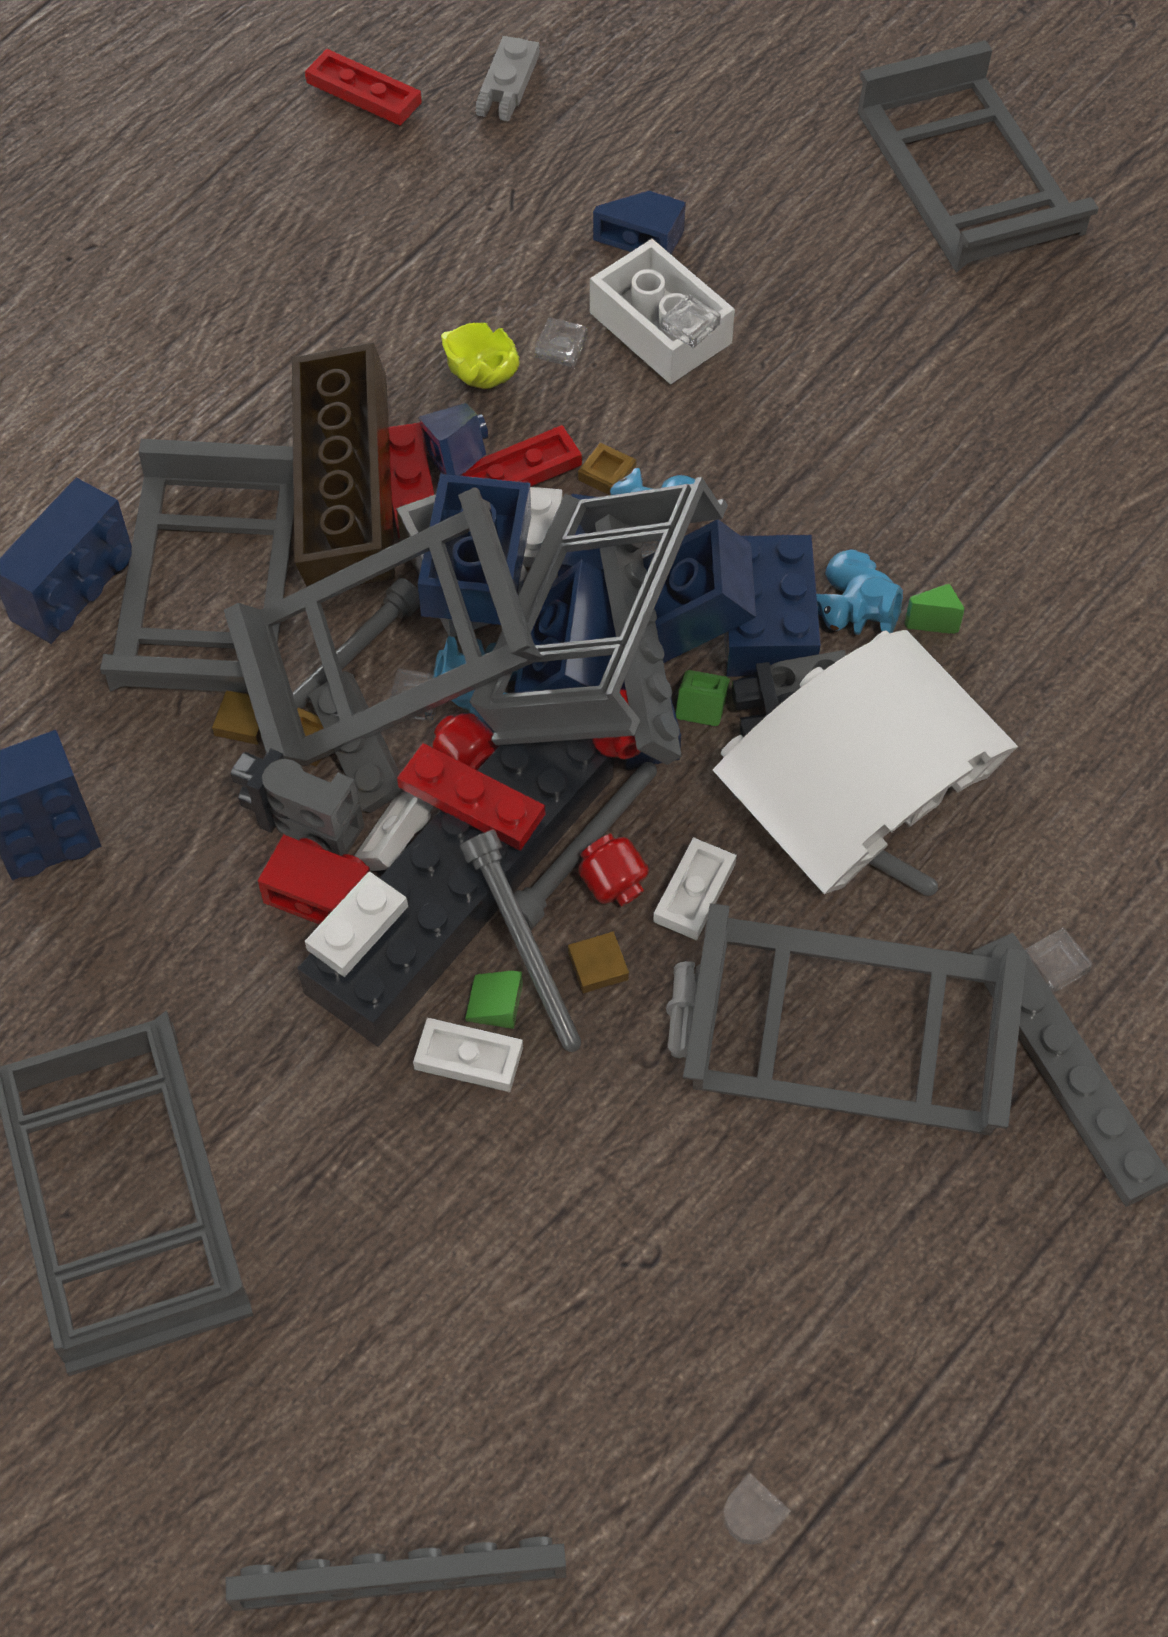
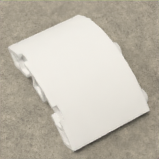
M885 630L878 634L871 642L854 650L827 669L823 670L821 667H817L809 672L801 681V688L776 707L745 737L742 735L735 737L722 749L721 755L724 758L715 766L713 771L816 886L826 894L844 888L871 860L884 850L888 845L883 837L890 831L892 833L904 822L911 827L942 802L949 787L952 786L958 793L978 781L987 779L1018 746L907 630L896 631L890 634Z

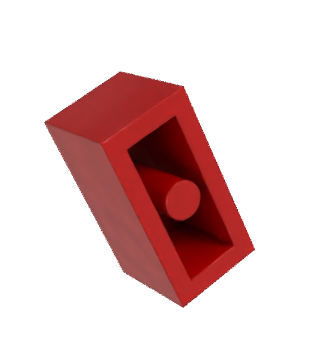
M283 834L258 879V885L263 903L320 925L370 871V867L353 855L343 854L340 856L326 851L311 839L300 838L297 840Z

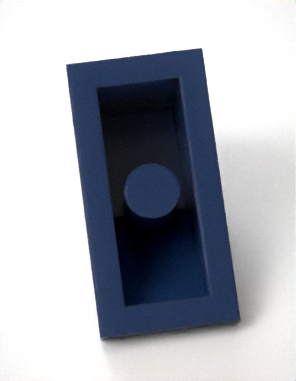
M645 191L598 205L593 211V240L632 252L653 239L668 253L672 254L684 232L686 202L652 191Z
M467 403L418 417L427 456L442 474L461 476L486 455L483 442L484 439H488L486 422L483 415H477Z

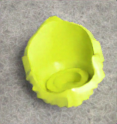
M469 323L453 331L444 332L441 335L450 371L469 386L481 389L493 388L501 383H505L517 372L520 363L518 352L513 341L508 337L507 333L503 332V328H498L493 332L486 323Z

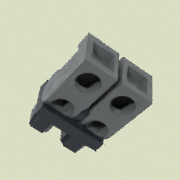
M845 650L780 661L772 665L769 662L756 664L755 676L732 681V697L735 709L742 710L759 707L760 715L740 718V735L745 737L768 714L801 688L800 683L809 672L817 667H821L823 670L827 669L846 656Z
M270 748L264 759L243 752L231 770L230 774L233 782L243 786L238 797L240 805L255 812L259 828L272 833L276 827L282 835L284 834L297 840L300 838L311 839L322 846L324 850L342 856L349 852L365 826L353 778L337 773L332 782H328L304 772L300 764L294 760L284 759L283 753Z

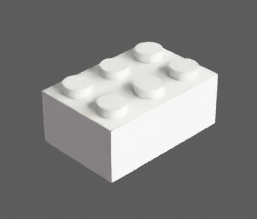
M653 239L590 278V313L670 384L732 344L735 309Z

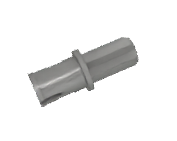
M685 961L674 966L672 1000L666 1006V1011L671 1017L668 1049L675 1058H686L700 971L699 964L696 966V974H694L695 962Z

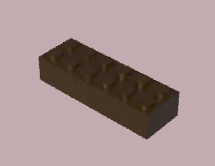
M374 342L292 357L295 565L307 587L394 545L387 375ZM395 568L362 584L395 579Z

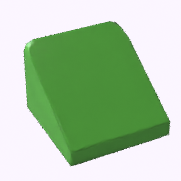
M945 584L910 597L904 624L907 629L957 633L960 630L964 607L951 585Z
M686 670L679 689L676 718L718 726L721 722L730 678Z
M504 971L475 975L466 1021L514 1029L523 987L522 972Z

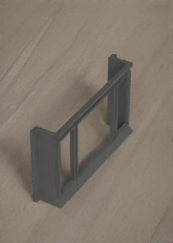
M986 40L863 70L860 73L863 85L858 115L956 273L971 261L1075 233L1083 236L1086 234L1091 216L1097 214L1099 209L1092 197L1069 203L987 80L986 76L992 49ZM970 88L974 90L985 107L982 110L896 131L884 112L887 109ZM994 121L1040 192L949 216L905 143ZM1046 205H1049L1051 207L1045 210L1033 212L1030 214L962 231L961 233L958 230L959 228L986 222L989 220L1001 218L1004 216L1016 214L1019 212L1035 209Z
M141 439L139 456L144 479L131 549L132 555L129 560L113 655L103 654L101 673L106 675L110 692L121 686L206 691L228 690L248 693L239 661L138 656L139 644L235 649L230 632L142 628L158 530L273 535L264 608L283 599L294 526L293 447ZM166 485L277 490L279 491L276 520L161 514ZM281 623L272 626L277 645Z
M702 477L696 478L694 484L583 500L564 494L518 595L530 633L567 552L656 540L661 541L620 637L535 645L543 659L536 662L612 655L599 686L503 694L512 673L486 685L475 688L470 703L494 731L491 740L496 745L635 735L640 719L619 693L689 524L723 519L728 506L724 499H716ZM609 514L625 525L628 524L632 527L597 532L595 523ZM579 524L586 534L575 535ZM503 630L493 651L507 645Z
M474 487L458 495L463 508L462 512L261 610L241 603L224 609L266 753L272 748L283 753L284 759L294 760L298 764L307 766L340 751V747L360 738H369L543 659L533 643L490 513V502L482 499L478 488ZM468 532H471L507 641V645L483 656L481 655L445 543ZM430 551L466 664L355 714L321 603ZM304 611L307 612L340 719L339 722L308 736H305L272 626Z
M710 903L683 1079L693 1080V1089L984 1135H991L996 1128H1008L1027 950L1007 947L1000 959L728 918L729 906ZM727 944L775 951L757 1077L708 1070ZM790 953L931 975L915 1102L772 1080ZM946 977L995 984L980 1112L931 1104Z
M167 1010L153 1021L0 1067L1 1117L54 1349L65 1363L68 1376L254 1316L248 1294L241 1280L180 1058L176 1031ZM149 1052L153 1054L158 1075L24 1116L19 1092ZM163 1092L197 1222L59 1266L29 1133ZM200 1240L203 1241L214 1285L74 1330L64 1284Z

